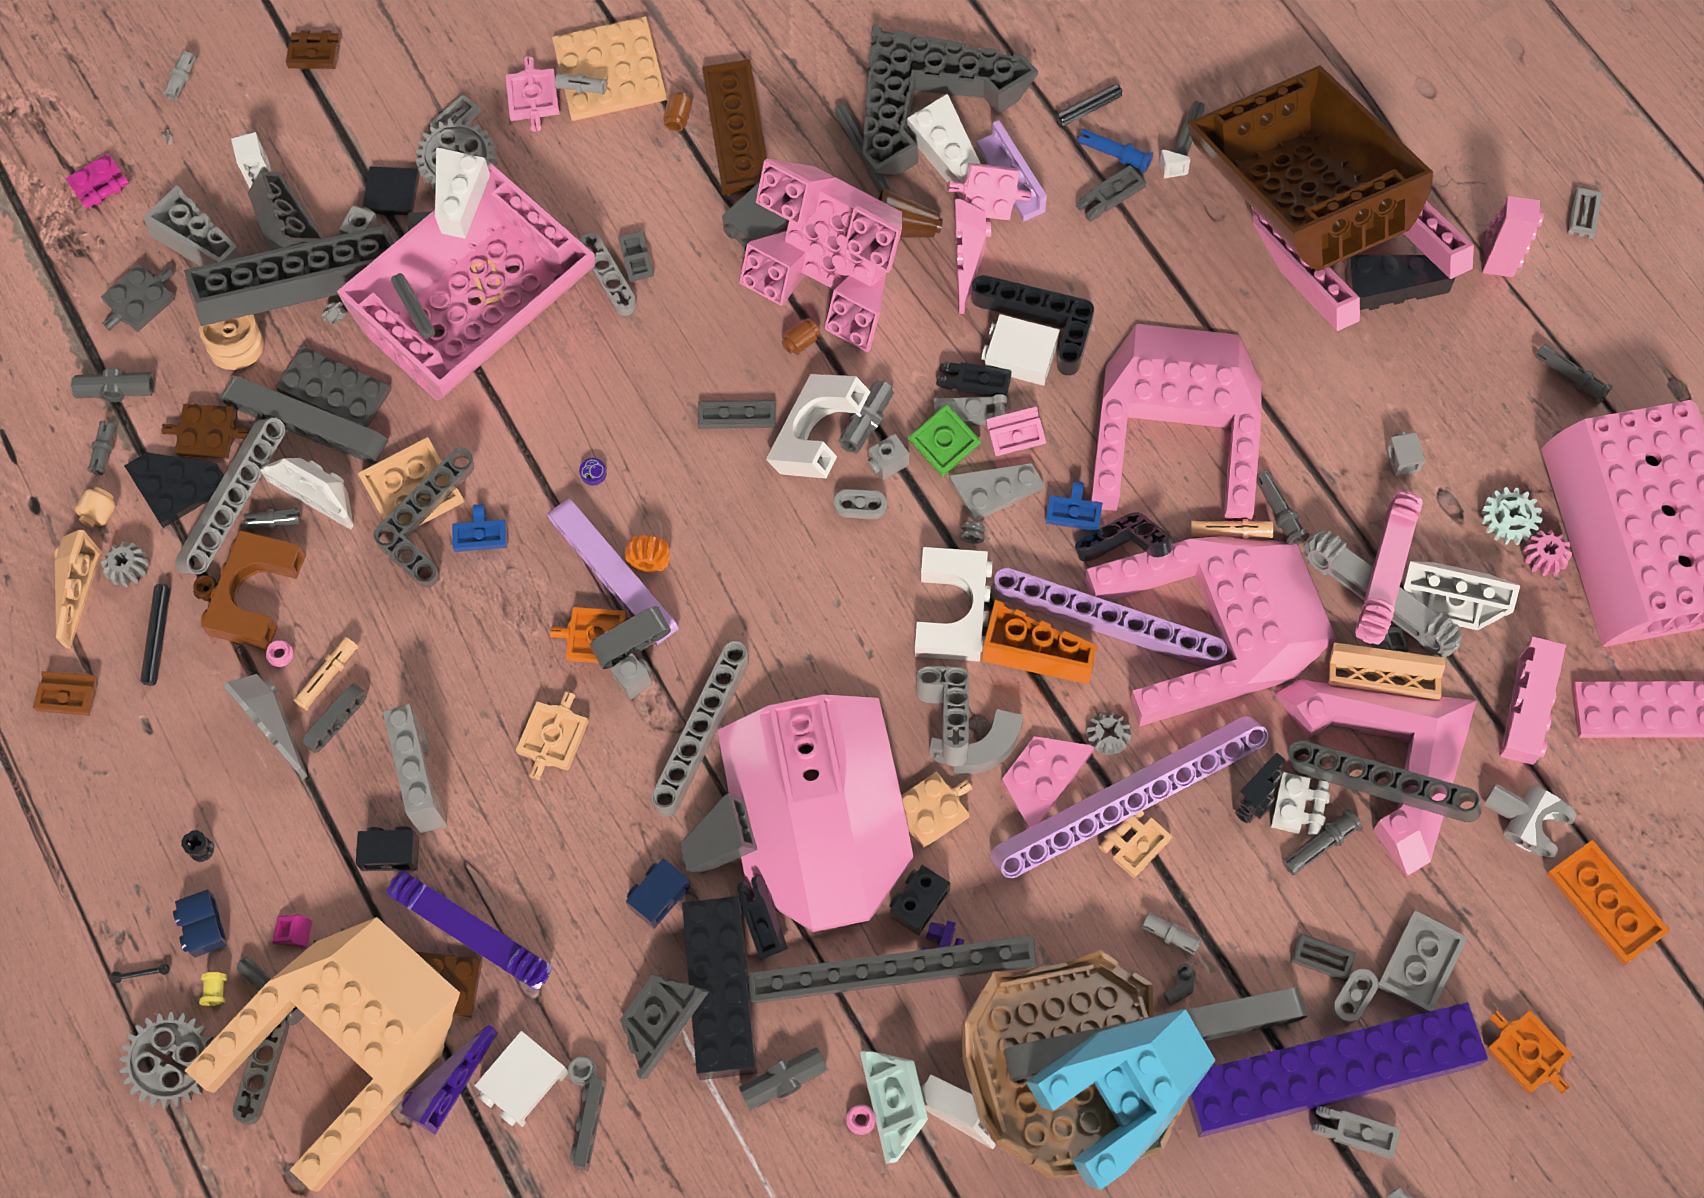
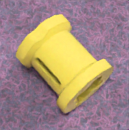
M219 972L201 974V980L204 981L203 996L199 999V1004L204 1006L225 1005L226 999L223 998L224 981H227V974Z

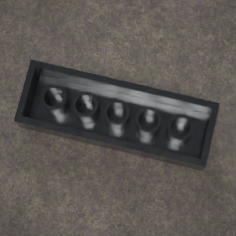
M739 896L682 902L689 984L708 991V994L692 1015L696 1074L699 1080L758 1074Z

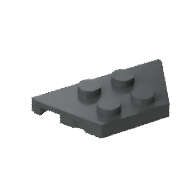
M651 975L620 1019L623 1031L628 1038L627 1044L630 1053L636 1056L640 1068L636 1073L640 1079H647L708 994L706 989L660 975Z

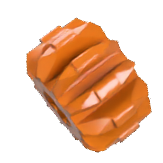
M644 534L632 536L625 547V560L627 565L633 567L635 571L641 570L644 573L664 571V568L668 567V562L670 561L669 542L662 540L661 537H653L652 534L649 536Z

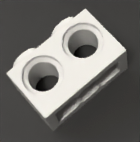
M256 132L243 134L231 139L237 164L249 188H251L260 171L272 172L269 159Z

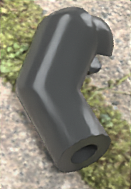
M1182 964L1178 967L1176 986L1163 993L1170 1006L1191 995L1194 991L1196 973L1189 964Z

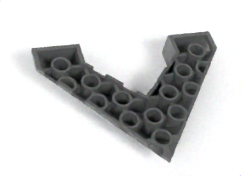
M872 26L862 157L876 173L900 175L919 163L917 144L907 134V118L911 116L916 91L984 98L999 114L1021 99L1038 75V70L1024 55L1014 53L1013 56L999 54V50L980 47V50L968 48L963 43L927 36L925 38L902 31L891 33L882 31L881 27Z

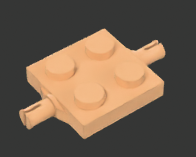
M565 691L559 706H549L536 702L516 749L517 754L531 758L535 762L529 777L540 780L545 766H555L566 771L569 770L589 723L588 718L576 715L570 710L575 698L574 694H569V692Z
M935 772L901 795L909 834L915 837L923 848L969 818V813L961 804L959 797L972 790L970 783L965 779L962 783L952 788Z

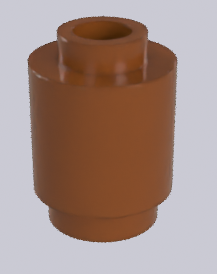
M675 93L668 98L663 120L665 121V127L672 131H681L687 125L692 101L686 94Z
M810 318L800 320L782 334L783 341L781 343L788 353L798 355L817 340L820 330Z

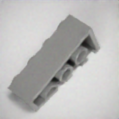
M178 185L143 217L151 237L199 266L240 258L237 246L210 221V218L205 213H202L196 207V204L190 198L183 194Z

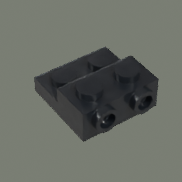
M1276 753L1239 792L1233 809L1236 816L1242 822L1248 824L1255 817L1261 819L1271 808L1269 805L1275 799L1272 794L1276 785L1280 782L1279 778L1284 773L1282 766L1286 759L1280 754Z

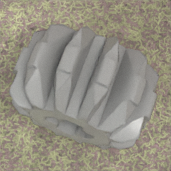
M122 541L120 547L112 544V551L104 552L106 559L101 561V566L104 569L103 574L114 585L118 586L121 583L128 588L130 581L138 584L137 578L139 576H146V572L143 569L149 567V562L146 560L147 554L137 544L132 542L128 545L127 542Z

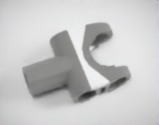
M1495 784L1484 802L1485 807L1510 820L1504 831V836L1509 841L1524 850L1546 858H1554L1558 848L1543 832L1542 822L1544 820L1558 822L1559 820L1566 824H1572L1577 816L1576 812L1568 804L1537 786H1529L1524 797L1521 798L1502 786Z

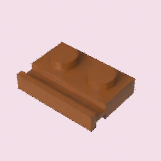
M41 672L42 680L38 685L33 709L37 712L90 716L95 694L94 687L95 683L98 682V678L95 675Z

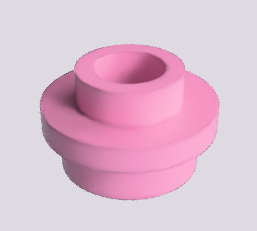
M282 640L272 642L266 651L268 662L275 667H283L289 664L294 655L292 646ZM279 652H285L282 657L276 658Z
M856 1105L849 1110L846 1122L850 1131L857 1135H865L874 1128L876 1117L870 1107ZM859 1115L867 1118L864 1125H858L855 1122Z

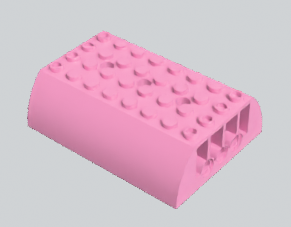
M491 163L488 165L490 177L466 239L441 234L434 210L337 291L345 307L366 336L434 400H441L595 266L593 252ZM485 259L494 262L498 274H493L491 264H486ZM477 262L482 263L483 265L476 267L478 274L472 273L471 265ZM511 266L520 267L516 273L507 272ZM398 273L404 274L434 330L442 329L445 331L441 337L422 338L391 282L392 276ZM475 277H479L483 292L477 290L474 281ZM495 278H498L501 282V286L499 288L497 286ZM504 289L500 301L484 305L487 298L500 295V291ZM481 294L483 297L482 302L478 305H471L470 301Z
M1691 400L1587 418L1573 424L1550 439L1542 447L1541 451L1602 647L1703 629L1704 421L1698 405ZM1645 456H1654L1658 460V466L1649 465L1645 460ZM1663 505L1672 507L1675 515H1665L1661 507ZM1678 556L1688 557L1691 561V567L1682 566L1678 561Z

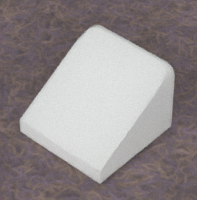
M1161 150L1160 167L1163 178L1188 174L1190 157L1168 150Z

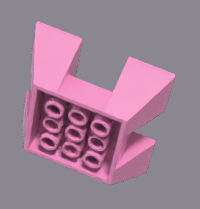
M767 158L763 164L756 203L789 220V224L785 232L753 240L747 244L739 283L780 306L787 301L805 274L834 289L825 330L868 353L872 345L881 310L886 272L889 273L892 269L902 231V212L815 166Z

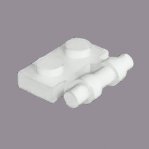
M1284 772L1280 779L1271 827L1299 834L1301 824L1309 825L1308 835L1318 836L1321 827H1324L1326 817L1323 814L1325 804H1328L1330 799V793H1328L1329 782L1318 781L1317 790L1308 789L1310 778ZM1306 800L1314 802L1311 814L1304 812Z

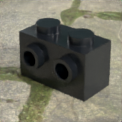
M405 826L395 827L394 830L369 827L367 831H358L355 864L361 871L418 870L420 838L414 830Z
M921 865L918 871L914 869L911 871L905 881L907 887L902 894L897 892L889 904V907L892 908L890 910L891 918L918 936L949 893L951 884L924 865Z

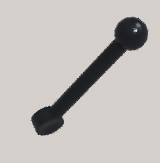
M162 964L158 968L122 974L120 972H112L110 974V981L112 983H119L122 979L157 973L166 975L170 972V966Z

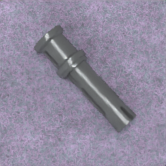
M1546 343L1535 355L1537 359L1546 363L1549 367L1574 383L1577 391H1583L1595 399L1597 405L1605 399L1613 387L1611 384L1606 385L1596 378L1594 372L1584 371Z
M1270 471L1260 472L1257 474L1256 483L1276 516L1277 527L1282 528L1286 535V543L1288 545L1303 543L1309 538L1310 534L1301 526L1298 520V513L1290 509Z
M1345 809L1341 817L1333 823L1328 822L1325 824L1323 831L1318 836L1284 859L1282 862L1285 868L1293 876L1296 875L1302 868L1310 864L1334 845H1342L1346 837L1354 831L1359 832L1362 830L1361 821L1350 809Z

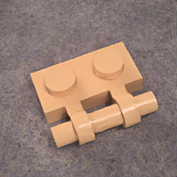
M1143 811L1125 819L1113 831L1109 830L1104 835V841L1098 846L1105 854L1112 847L1118 849L1119 852L1113 857V861L1133 879L1173 837L1153 818L1145 825L1138 821L1144 815ZM1129 830H1133L1136 834L1126 843L1122 837Z

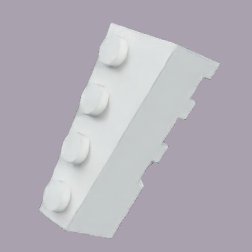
M948 94L907 118V134L947 183L948 181L963 183L967 176L969 163L980 164ZM955 192L962 200L961 193Z

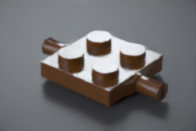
M183 404L181 419L178 425L163 423L161 431L163 435L177 436L175 453L178 456L229 459L230 448L234 439H246L250 429L236 428L235 418L237 410L234 407Z

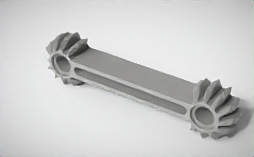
M1320 530L1311 536L1304 545L1305 551L1303 555L1309 559L1307 563L1311 564L1315 571L1319 570L1322 575L1329 574L1364 600L1373 567L1346 548L1347 543L1341 541L1339 535L1334 536L1332 531L1325 532ZM1399 587L1391 621L1417 639V645L1422 646L1425 652H1430L1432 656L1446 658L1455 652L1462 642L1461 637L1463 633L1458 630L1459 625L1453 623L1451 617L1446 618L1442 612L1436 614Z

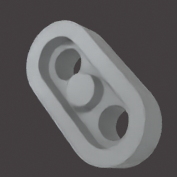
M845 489L836 494L834 508L836 513L844 518L878 519L886 513L887 501L885 496L878 491ZM846 503L852 505L850 508L843 507V505ZM871 505L878 506L876 510H871L869 507Z
M1358 969L1351 974L1332 1007L1334 1016L1340 1022L1345 1024L1354 1023L1365 1011L1378 989V979L1373 972L1368 969ZM1357 982H1364L1366 984V990L1359 989L1357 987ZM1342 1006H1350L1352 1009V1013L1346 1014L1343 1011Z

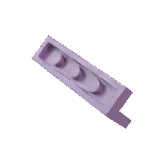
M999 120L992 124V135L978 140L977 148L988 165L1016 168L1020 171L1017 183L1018 190L1031 191L1032 193L1029 202L1015 200L1013 204L1024 222L1046 211L1047 195Z

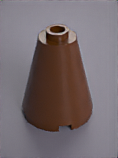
M889 188L881 189L878 200L902 212L900 238H932L935 236V233H940L943 219L939 218V212Z

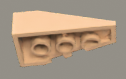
M77 530L63 536L61 544L55 551L56 639L65 648L70 649L102 551L84 530Z

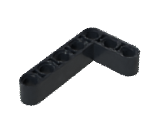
M987 275L977 276L973 280L971 300L975 306L1065 328L1058 351L1057 368L1064 375H1074L1078 372L1093 323L1094 306L1090 301ZM980 290H985V291H987V292H986V293H980V292H978V291H980ZM1005 296H1010V297H1012V298H1011V299H1005V298H1003V297H1005ZM1029 302H1035V303H1037V304H1036V305H1030V304H1028V303H1029ZM1059 308L1061 309V311H1055L1053 309ZM1078 314H1084L1086 317H1080ZM1071 336H1079L1080 338L1074 339ZM1070 357V358H1073L1074 360H1073V361H1067V360H1065L1064 358Z

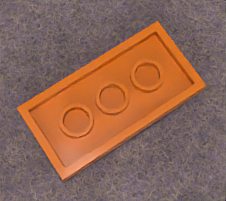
M1593 840L1546 874L1623 966L1670 932L1669 928Z

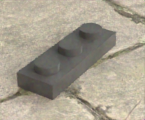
M591 1077L590 1084H585L582 1095V1101L586 1102L584 1114H579L576 1124V1131L580 1132L578 1143H573L570 1153V1161H574L573 1166L577 1170L589 1172L606 1088L603 1078Z

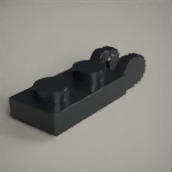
M942 362L940 364L939 370L949 375H958V378L939 376L936 384L942 388L951 390L956 388V390L990 396L999 394L1008 396L1012 371L962 362L961 364Z
M756 875L751 879L753 891L746 881L738 883L737 890L742 903L741 908L759 959L762 960L788 950L768 895L767 885L762 876Z

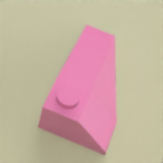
M955 199V243L959 314H964L971 295L972 282L977 276L986 248V237H991V222H986L985 211L961 199Z

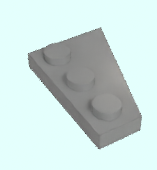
M1032 463L951 475L949 477L951 484L974 522L1044 489V483Z

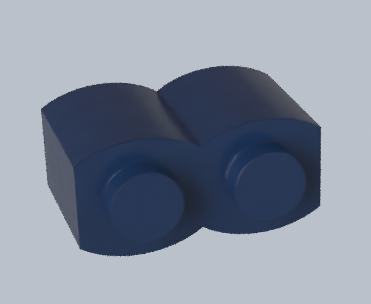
M208 889L175 901L176 910L173 911V917L177 926H182L183 935L179 939L184 952L190 953L195 958L227 946L218 906L214 895Z

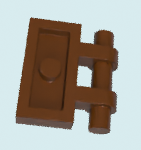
M309 30L291 33L292 42L298 43H289L286 58L288 68L336 69L339 51L337 43L341 42L340 33H331L330 30H322L321 33H313Z

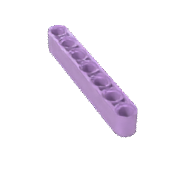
M567 498L547 513L548 518L631 617L650 607H659L671 632L654 643L656 646L679 630L673 618L571 499Z

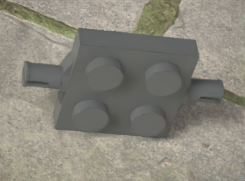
M137 264L101 296L102 300L113 312L102 324L111 331L114 326L122 321L139 332L175 300L173 294L163 285L174 273L166 266L164 270L155 276Z

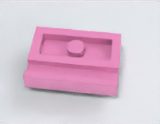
M1037 407L985 420L994 457L1046 444Z

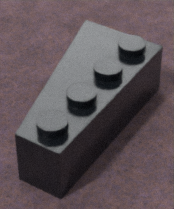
M1353 255L1349 257L1345 269L1346 284L1360 298V310H1374L1380 308L1381 305L1390 303L1396 305L1404 303L1408 299L1416 298L1419 300L1450 292L1456 278L1450 279L1426 255Z

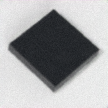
M369 166L362 208H368L375 214L408 215L413 213L420 175L418 168Z

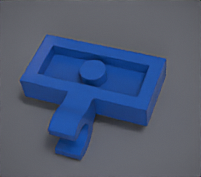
M1073 481L1071 498L1050 495L1046 524L1097 531L1099 530L1103 503L1082 500L1084 483Z
M484 504L473 505V522L452 524L454 552L507 548L506 521H487V510L484 509Z

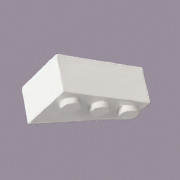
M436 147L435 218L441 234L466 239L490 177L485 158Z

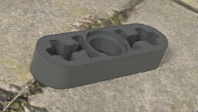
M357 684L350 685L306 733L303 738V745L314 753L322 750L364 703L367 692Z

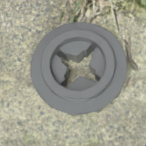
M1113 711L1110 713L1101 712L1091 719L1087 727L1089 744L1094 747V750L1102 754L1113 755L1123 751L1131 738L1130 724L1125 721L1123 716H1119ZM1115 725L1114 735L1116 737L1108 736L1102 740L1104 735L1102 727L1109 729Z

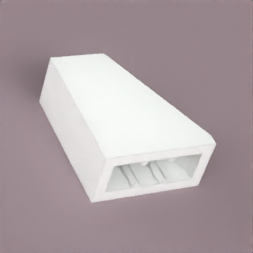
M930 1075L927 1082L921 1086L926 1111L985 1146L994 1149L996 1144L979 1120L973 1095Z

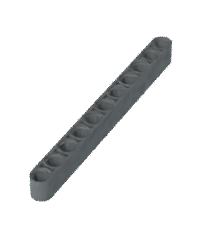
M1298 987L1186 1010L1204 1041L1289 1024L1308 1017ZM1144 1019L1008 1047L1003 1050L1010 1079L1011 1081L1032 1078L1095 1033Z

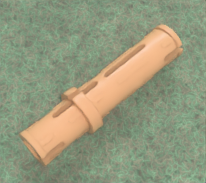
M1243 519L1242 521H1191V538L1218 536L1243 537V539H1248V537L1273 538V521H1248V519Z
M344 637L334 652L324 658L326 660L325 663L293 701L307 711L337 672L343 671L345 668L343 665L359 647L349 638Z

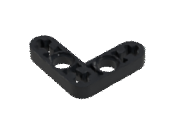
M1133 512L1080 539L1075 544V549L1079 560L1087 562L1108 553L1130 540L1152 557L1168 555L1173 550V545L1167 532L1142 513Z

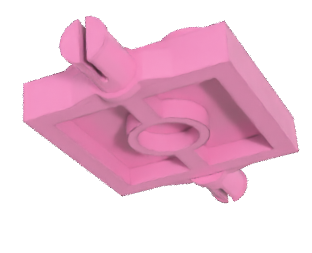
M525 57L523 60L525 70L516 74L506 75L509 114L511 121L530 119L531 130L536 131L537 127V131H540L541 117L560 114L557 88L555 87L554 68L545 70L534 69V59L529 57L528 62L527 57Z
M969 163L967 176L963 183L951 181L947 183L949 185L947 186V192L961 193L962 200L985 211L986 218L1010 220L1015 200L1029 202L1032 196L1031 191L1018 190L1017 183L1020 171L1016 168Z

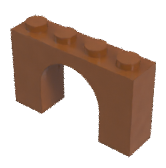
M240 530L237 539H234L231 543V553L228 561L222 565L221 578L218 585L212 590L210 605L202 614L201 627L209 636L267 650L268 646L272 643L278 626L270 616L237 607L236 596L238 589L247 578L262 572L297 579L306 555L300 545Z

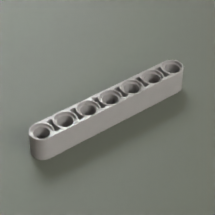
M262 419L256 421L176 557L175 565L180 573L201 574L209 567L262 475L261 468L269 463L284 437L285 426L280 419ZM267 425L271 428L270 436L266 432ZM255 446L258 448L259 451L258 457L254 455ZM242 468H244L246 471L245 479H243L241 476ZM229 490H231L234 494L232 502L229 500L228 497ZM217 512L221 516V521L219 524L216 522L215 515ZM204 534L208 538V543L206 546L202 542V537ZM191 556L195 560V566L193 569L189 565V560Z
M732 641L723 648L652 793V802L655 810L661 816L670 817L679 810L744 676L749 659L747 649L741 642ZM733 654L742 655L738 661L729 659ZM722 677H729L731 679L729 683L724 685L718 683ZM715 700L719 702V705L715 708L706 707L710 701ZM700 724L708 726L704 732L695 731L696 726ZM688 748L696 750L695 754L689 757L684 756L683 752ZM677 772L684 774V777L679 781L671 779L672 775ZM663 797L673 798L672 802L668 805L663 806L659 804Z

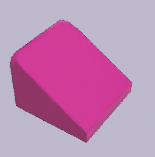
M300 915L278 916L272 943L276 945L307 947L312 920Z

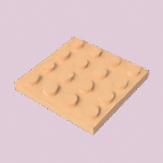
M646 17L552 37L561 74L575 76L585 74L586 77L605 79L607 82L604 95L590 92L579 94L575 90L564 89L572 121L667 100Z

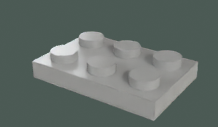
M1414 910L1378 982V988L1425 1013L1433 1011L1468 937Z

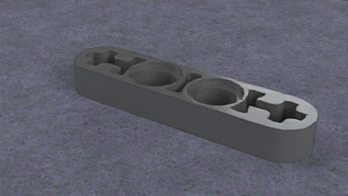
M286 1017L280 1022V1029H274L272 1037L277 1042L274 1043L264 1039L249 1056L233 1106L234 1117L245 1125L256 1123L262 1116L290 1025L287 1023L288 1019ZM265 1046H271L273 1048L272 1057L268 1061H260V1050ZM257 1074L263 1075V1086L260 1089L252 1090L249 1085L251 1078ZM248 1092L253 1096H259V1099L256 1100L252 1098L251 1100L249 1097L246 1096V1093ZM250 1103V1107L254 1109L253 1114H247L245 1118V1114L241 1110L243 1107L247 1108Z

